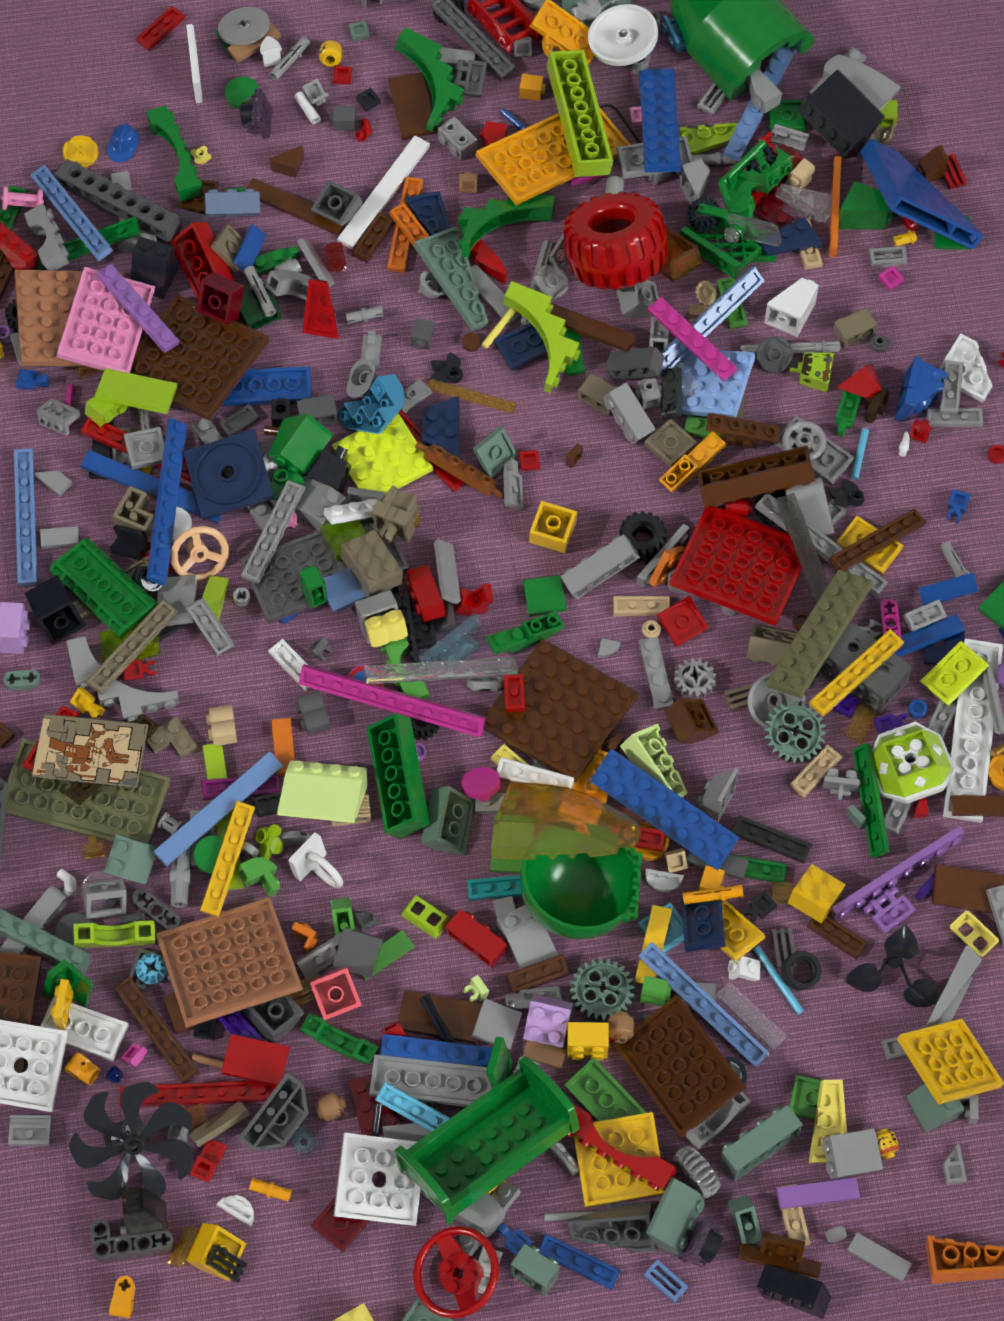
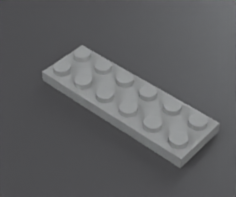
M374 1055L369 1096L377 1097L383 1084L387 1082L421 1102L467 1107L491 1090L492 1087L486 1074L487 1067Z

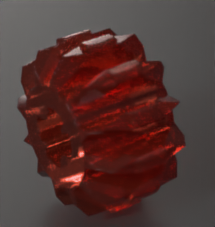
M341 242L326 244L325 252L329 271L337 273L346 270L347 264L343 244Z

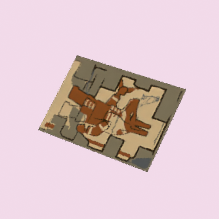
M44 714L32 777L138 787L148 725Z

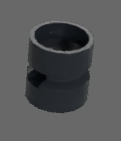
M140 566L135 569L132 579L143 590L156 591L162 587L146 579L148 566Z

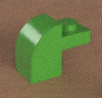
M257 857L240 864L237 872L246 888L261 882L270 898L276 896L280 889L279 880L274 876L277 867L272 861Z

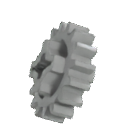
M691 658L689 663L687 660H684L683 665L679 664L678 670H675L674 683L677 684L676 689H682L681 695L683 696L687 693L689 699H691L692 695L699 699L700 694L706 697V691L711 693L712 687L715 686L714 679L716 674L712 673L714 668H708L707 661L704 664L701 663V658L697 662H695L694 658Z

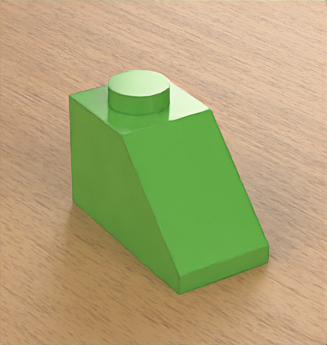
M350 897L330 900L335 935L343 932L345 927L355 930Z

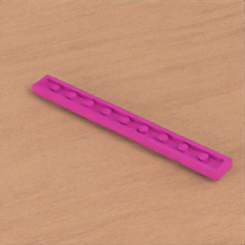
M304 664L302 666L299 679L300 685L473 736H482L486 717Z

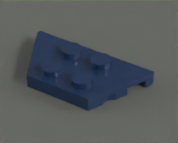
M457 396L422 409V443L426 446H431L434 443L459 458V397Z

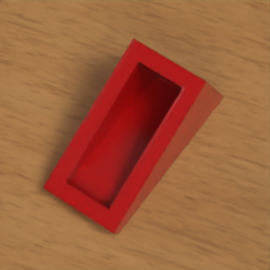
M926 797L919 799L913 819L928 817L929 810Z

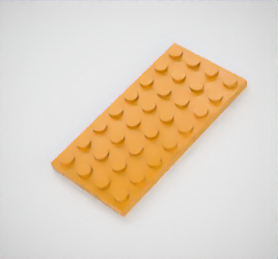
M599 107L614 160L618 158L616 151L618 146L631 144ZM559 113L477 150L475 155L516 206L576 178Z

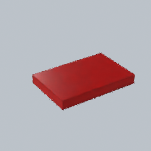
M231 1034L221 1074L277 1086L283 1079L290 1047Z

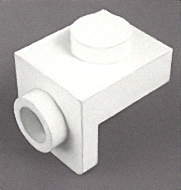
M744 956L736 962L733 959L730 960L728 965L729 979L743 978L754 982L760 980V961Z

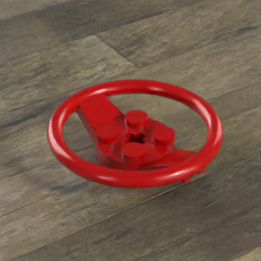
M464 1226L445 1228L432 1235L424 1243L416 1257L413 1270L415 1291L423 1305L438 1316L452 1319L469 1316L481 1309L491 1298L498 1282L499 1262L493 1245L479 1231ZM454 1235H467L476 1239L482 1244L489 1256L491 1265L490 1279L486 1290L479 1299L478 1286L484 1277L483 1267L477 1259L465 1253ZM436 1243L443 1259L439 1264L440 1282L447 1292L455 1295L459 1310H448L437 1306L428 1298L423 1288L421 1276L423 1262L430 1249ZM464 1271L462 1278H459V1273Z

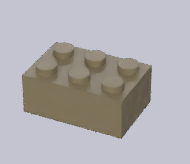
M375 530L341 545V558L367 597L383 593L402 584L403 571Z

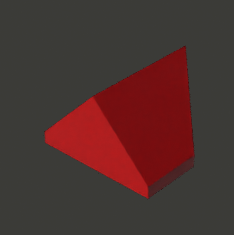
M872 363L864 366L836 387L866 399H870L882 390Z

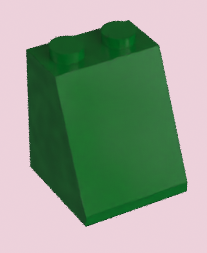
M854 181L840 209L838 228L884 230L887 223H891L894 214L889 209L880 190Z
M309 414L283 418L268 456L274 460L275 464L282 466L289 473L306 474L332 438L333 433Z

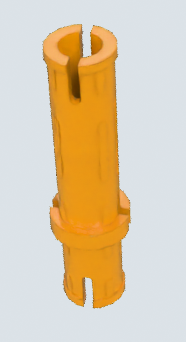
M742 884L728 887L721 885L720 888L683 892L684 905L715 900L726 901V899L744 897Z

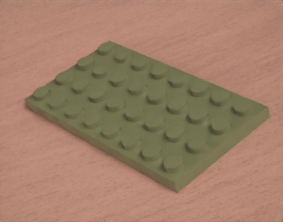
M22 738L7 781L5 814L111 843L114 842L116 834L151 843L171 782L170 777L140 770L138 787L102 784L80 806L65 795V791L75 781L32 777L33 772L23 768L22 764L37 742Z

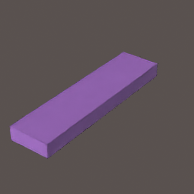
M856 1178L776 1188L779 1209L860 1199Z

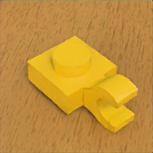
M79 687L70 701L82 714L88 712L92 718L98 717V715L102 716L105 712L101 705L94 703L96 698L85 688Z

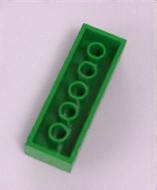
M395 713L366 728L385 834L402 838L429 826L430 820L411 718Z

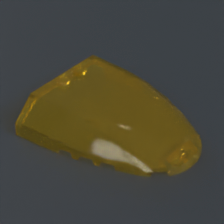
M510 781L494 820L491 857L535 859L536 855H549L550 859H555L557 854H569L570 858H575L576 853H588L589 857L617 854L619 848L628 847L631 849L639 842L641 829L639 824L631 817L592 795L568 787Z

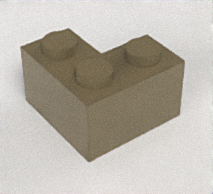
M129 486L112 518L114 525L140 531L145 539L149 540L153 533L155 516L145 511L149 504L147 493Z

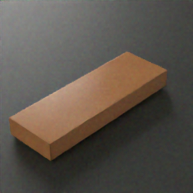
M270 22L268 32L261 39L247 45H231L228 47V52L239 63L259 51L263 40L267 36L277 40L281 37V33Z

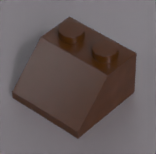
M679 698L664 710L667 720L675 732V737L680 743L693 744L719 733L703 699Z

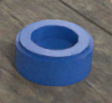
M921 699L912 700L908 706V714L914 719H922L928 710L927 704Z

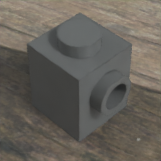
M345 105L334 106V113H330V124H333L334 131L355 132V107Z
M416 318L411 334V346L417 349L429 350L434 335V322Z

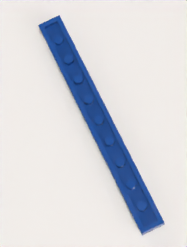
M170 418L167 422L146 577L147 580L161 586L167 583L187 424L174 418Z

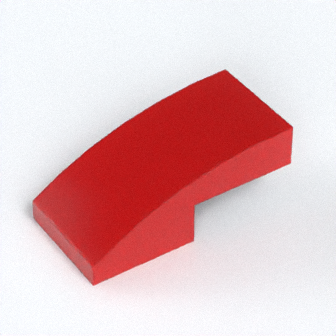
M214 1139L205 1143L189 1175L209 1183L228 1146Z

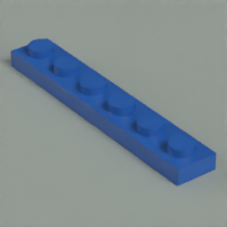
M383 1034L380 1055L487 1067L492 1048Z

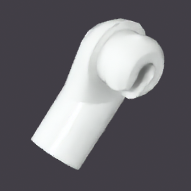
M60 869L56 876L64 882L65 888L63 893L67 896H72L73 892H76L77 889L76 879L64 869Z

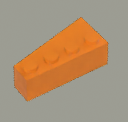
M927 1235L925 1247L931 1284L1004 1278V1247L987 1244L983 1246L968 1241L966 1243L957 1242L954 1239H938L935 1236Z

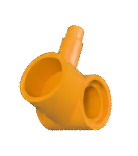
M75 1052L65 1066L64 1071L73 1078L91 1085L98 1077L100 1068L82 1054Z

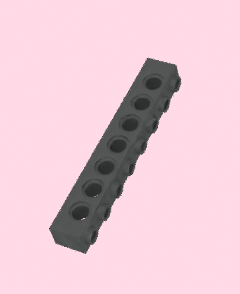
M67 159L54 173L55 178L63 188L125 220L136 217L140 228L167 242H170L182 228L180 218L175 212L165 210L161 205L150 202L146 197L138 196L132 190L128 191L120 184L109 181L105 176H99L93 170L82 167L78 162H72Z

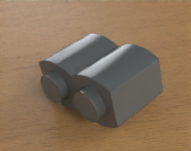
M319 690L297 696L298 702L295 703L297 714H302L303 719L300 720L303 731L307 730L308 735L331 729Z

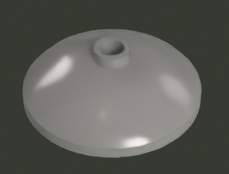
M772 672L762 675L752 684L747 698V705L752 718L765 728L769 726L764 724V722L771 721L767 715H775L772 709L777 708L780 710L779 704L782 703L786 707L787 701H790L791 705H793L794 701L798 700V705L800 706L802 702H805V695L802 698H798L768 688L766 682ZM773 696L776 697L775 703H771L770 701L771 697ZM789 715L784 716V721L787 724H792V717Z

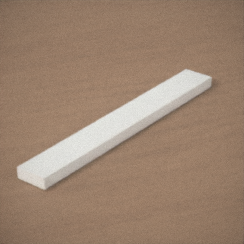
M417 136L412 138L337 238L340 244L352 250L355 248L378 212L381 213L405 181V177H408L429 149L430 143Z

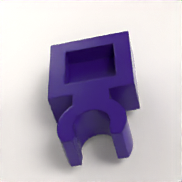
M907 713L900 714L898 718H894L893 714L876 717L874 724L878 735L910 724V722L903 723L901 721L906 719Z

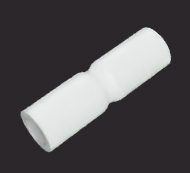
M302 91L296 93L294 98L301 109L304 110L312 124L318 123L321 118L314 107L311 106Z

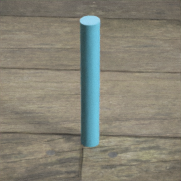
M863 428L861 431L851 475L853 480H858L869 434V430Z

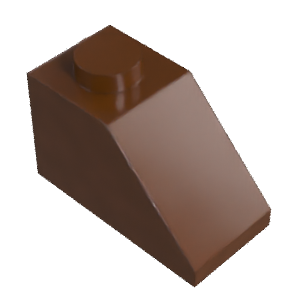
M942 144L936 146L921 158L918 168H916L929 182L944 178L948 157Z

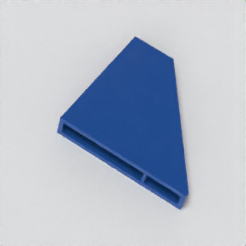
M872 138L869 139L860 153L889 209L973 250L984 235L898 151Z

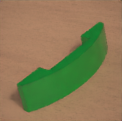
M312 1013L308 1014L299 1029L302 1033L323 1046L366 1065L371 1064L374 1055L379 1050L378 1046L362 1038L359 1040L329 1025L326 1020Z

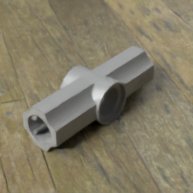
M190 848L173 861V866L170 869L171 906L176 908L187 907L189 903V886H191Z

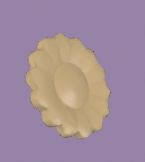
M705 280L699 282L695 291L697 299L703 305L709 306L713 304L717 295L713 283Z

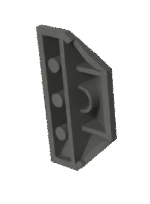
M287 1072L238 1139L253 1151L284 1147L309 1114L304 1084Z

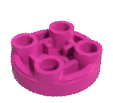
M478 767L468 771L463 776L461 786L464 795L473 799H479L481 802H487L490 800V796L499 790L501 781L499 774L494 769Z

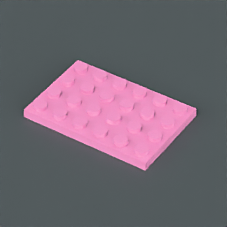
M84 267L56 358L103 371L107 368L130 373L143 329L97 278L96 274L99 270ZM125 278L150 307L155 286Z

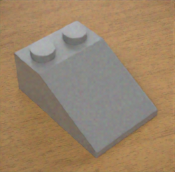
M303 476L305 491L295 509L297 516L318 531L330 527V522L324 516V508L347 504L346 497L328 485Z
M734 768L715 774L712 780L709 779L704 788L706 792L704 796H699L695 806L719 822L735 793L739 770Z
M526 905L497 918V929L506 940L507 947L520 969L558 955L547 930L533 918Z

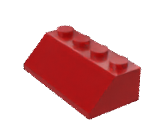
M193 222L170 240L197 300L199 299L201 280L211 273L215 272L235 281L228 265L210 248L215 237L208 222Z

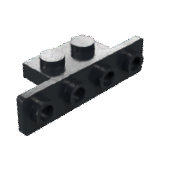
M406 591L404 592L405 598L402 599L404 610H407L408 613L405 616L406 626L410 627L408 641L413 647V650H410L411 660L415 661L419 667L422 666L419 649L438 646L434 619L423 622L421 615L418 616L416 612H413L409 592Z

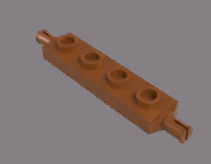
M420 441L416 444L415 448L424 453L425 459L486 496L493 494L500 499L503 498L504 492L496 488L497 481L493 480L490 476L483 474L475 469V467L465 463L457 456L450 454L434 443L431 446H426Z

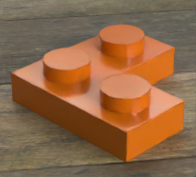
M678 546L665 550L648 583L654 587L664 584L667 581L670 569L678 565L685 547Z

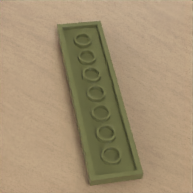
M842 570L837 571L767 680L768 688L798 698L803 697L872 588L873 581L871 579Z

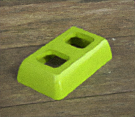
M418 895L412 898L401 913L403 918L434 939L441 935L445 930V926L451 920L448 915ZM416 902L425 906L420 915L411 912V908ZM432 913H436L441 917L436 926H432L427 922Z

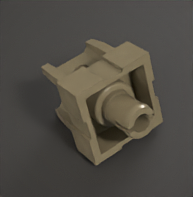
M392 485L383 502L377 501L371 514L374 520V530L379 532L378 535L383 542L391 543L393 537L409 543L415 532L414 522L420 510V506L416 505L417 494H409Z

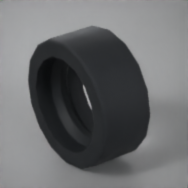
M798 951L784 960L781 973L784 982L790 988L799 991L816 985L820 980L822 970L818 958L812 953ZM797 959L807 961L811 967L812 976L806 982H798L791 974V965Z

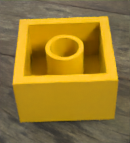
M541 501L529 532V543L565 553L577 522V511Z
M811 864L793 889L788 904L822 924L830 913L831 907L840 899L846 884Z
M568 1022L567 1058H571L574 1061L593 1057L597 1061H602L608 1058L609 1023Z

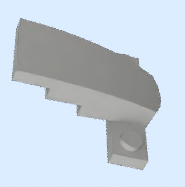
M852 47L844 56L838 54L827 61L824 65L822 79L810 90L809 96L836 70H839L880 111L900 91L901 87L883 74L863 64L866 56Z
M504 1180L491 1196L488 1193L454 1218L467 1225V1227L479 1231L485 1237H489L502 1224L506 1211L521 1192L518 1188ZM420 1189V1195L430 1200L436 1206L426 1193ZM460 1235L457 1238L465 1253L470 1256L481 1245L476 1239L467 1235Z

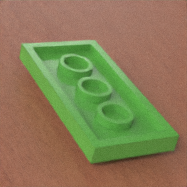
M594 1057L564 1084L597 1121L647 1113Z

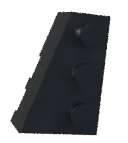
M765 1264L757 1284L762 1297L768 1300H777L787 1306L794 1307L821 1319L824 1318L832 1297L823 1282Z

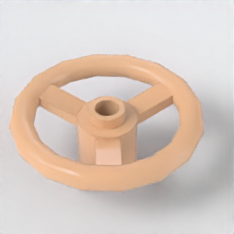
M208 526L192 527L182 532L174 541L171 549V564L175 572L180 576L195 575L187 572L195 562H203L206 559L218 562L213 569L202 574H196L197 581L207 579L210 575L214 576L225 567L229 557V545L224 535L217 529ZM205 533L215 537L220 543L221 554L209 551L200 539L199 534ZM192 536V539L186 545V550L190 556L180 566L178 551L181 544Z

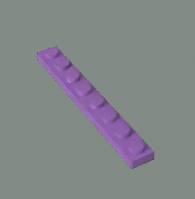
M958 826L831 907V917L834 920L839 917L841 919L846 917L851 909L854 907L860 908L867 902L868 898L877 897L887 886L889 888L893 887L898 883V879L903 876L905 878L910 876L915 871L914 869L919 866H926L934 856L940 857L946 852L948 847H955L962 842L964 831Z

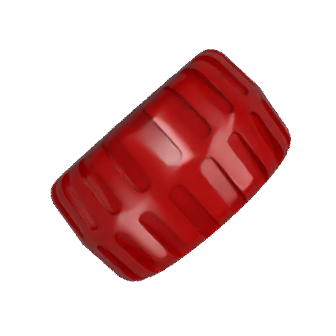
M619 191L618 194L604 193V196H594L590 198V201L580 203L578 208H574L565 219L563 228L564 250L569 266L574 276L581 283H585L589 287H598V289L618 290L620 288L633 287L656 275L666 262L668 256L667 229L658 205L647 196H640V194L634 192L627 194L625 191Z

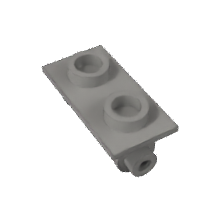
M775 124L771 132L772 142L804 151L809 136L808 133Z

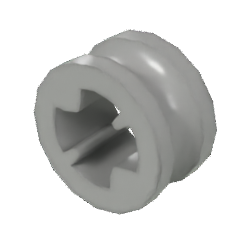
M238 588L233 593L234 603L237 606L244 607L250 603V593L246 588ZM238 595H241V596H244V595H245V599H244V600H243L242 598L239 599V598H238Z

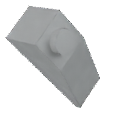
M760 69L746 77L752 102L763 114L780 105L781 91Z

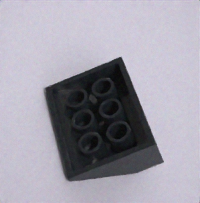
M836 70L805 100L798 110L843 158H855L885 118V115L839 70Z

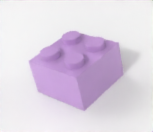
M0 602V652L24 654V647H28V636H26V633L31 627L28 611L25 610L23 603Z
M534 994L530 1002L523 1039L563 1048L573 1003Z

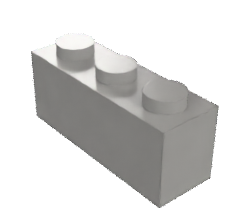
M627 382L603 397L606 407L611 410L615 422L621 426L625 438L631 444L636 443L656 430Z

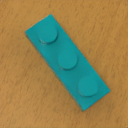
M520 875L467 880L469 901L522 896Z

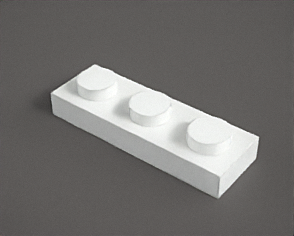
M368 499L366 501L324 508V516L331 525L372 517L371 512L377 500Z

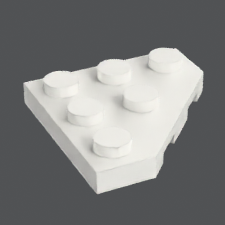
M960 334L939 369L944 371L945 360L964 362L961 392L983 403L993 385L987 375V369L983 357L980 355L977 341Z

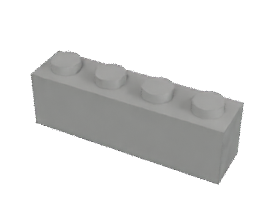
M623 534L622 536L615 537L607 546L600 547L591 557L582 559L576 567L567 569L561 578L571 595L579 599L640 557L630 540Z

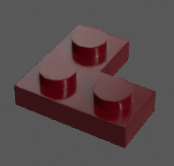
M774 188L755 210L754 216L776 230L792 223L794 218L782 211V208L788 203L790 196Z

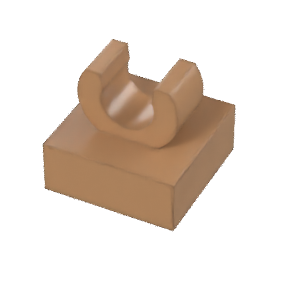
M465 171V174H459L460 193H477V174H472V171Z

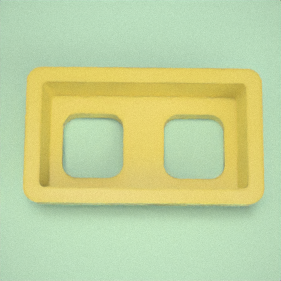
M968 910L950 925L951 931L979 957H983L999 942V939ZM964 923L973 928V931L968 936L962 935L958 930ZM978 937H982L988 943L982 950H978L973 945V942Z

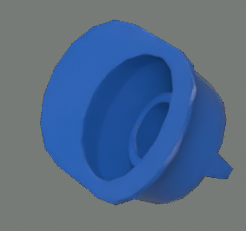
M125 122V124L119 125L113 130L107 146V154L114 162L122 163L131 159L139 143V132L129 126V123Z

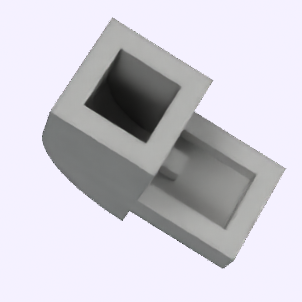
M651 315L649 347H656L662 352L668 346L669 331Z

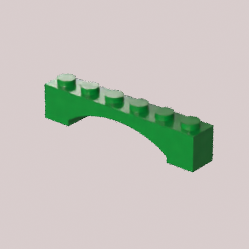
M167 105L146 111L153 135H159L166 140L179 159L178 174L173 179L180 202L201 196L200 188H203L200 177L196 178L197 171L195 165L190 163L192 160L189 151L184 149L186 148L184 138L179 137L181 133L178 124H174L175 117L173 112H169Z

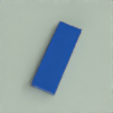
M254 224L249 226L233 261L242 271L249 266H253L266 237V234Z
M974 572L919 588L923 606L940 600L941 603L979 592Z

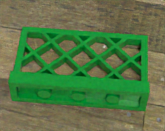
M691 225L688 228L684 226L680 230L679 243L733 279L737 278L740 270L763 251L761 246L744 235L742 238H734L729 233L730 228L725 230L727 234H717V230L721 228L716 227L713 229L714 234H705V229H703L702 234H696L693 232L694 227L692 228ZM706 239H715L716 243H710ZM718 239H728V243H719ZM731 239H739L741 243H731ZM719 248H729L730 253H725ZM732 248H742V252H733ZM745 248H752L755 251L745 252ZM743 257V261L741 263L734 259Z

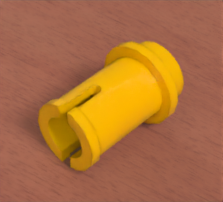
M908 230V233L893 236V242L896 243L895 246L909 243L914 244L917 241L915 231Z

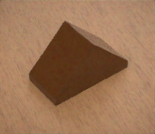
M301 145L269 158L271 170L296 178L304 160L303 146Z

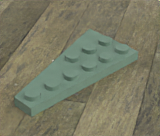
M458 226L415 241L414 248L471 331L473 332L485 327L488 324V319L483 303L480 302L478 297V288L475 287L473 282L474 276L468 257H461L462 249H459Z

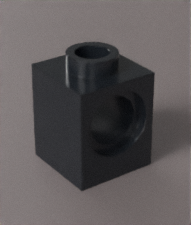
M271 399L272 426L280 427L283 418L291 417L290 399Z

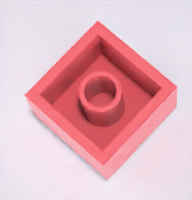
M347 966L309 980L324 1020L362 1006Z

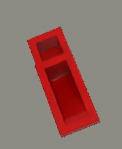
M479 240L472 248L469 257L475 260V264L484 273L506 284L507 271L503 263L488 245Z

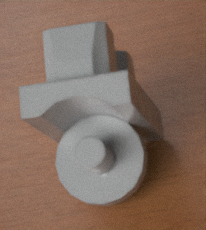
M829 768L827 775L824 777L823 789H831L830 794L838 795V801H842L843 795L850 796V792H858L860 780H858L857 771L848 770L846 771V778L838 777V769Z

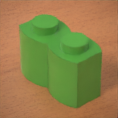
M645 976L640 1003L662 1007L670 1000L672 985H668L669 980Z

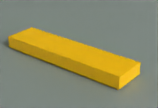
M652 905L642 951L653 942L663 952L672 909ZM639 960L634 982L643 984L645 976L657 978V975L643 961Z

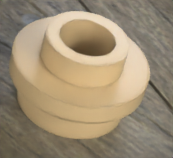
M649 620L643 624L642 633L645 637L652 638L660 635L661 626L658 622ZM654 627L655 629L651 631L648 628Z

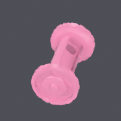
M4 186L3 196H1L2 210H6L7 205L37 207L44 201L42 199L43 190L39 189L37 194L8 192V186Z

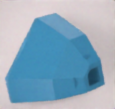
M395 374L378 376L362 400L345 402L337 415L345 429L382 434L404 406V388Z

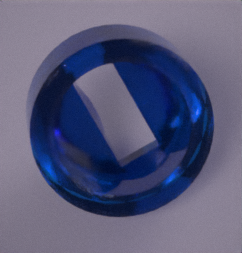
M114 1065L106 1074L105 1079L111 1083H119L121 1081L120 1078H123V1072Z

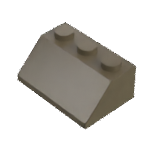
M754 624L746 658H750L755 662L766 661L771 665L777 666L798 633Z

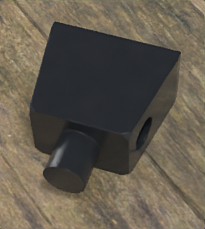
M338 445L334 455L324 451L307 476L343 493L351 470V464L344 460L348 450Z

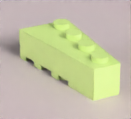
M658 724L632 734L620 745L633 764L681 797L687 794L679 772L673 767L674 760L672 755H668L666 751V741L660 737V727Z

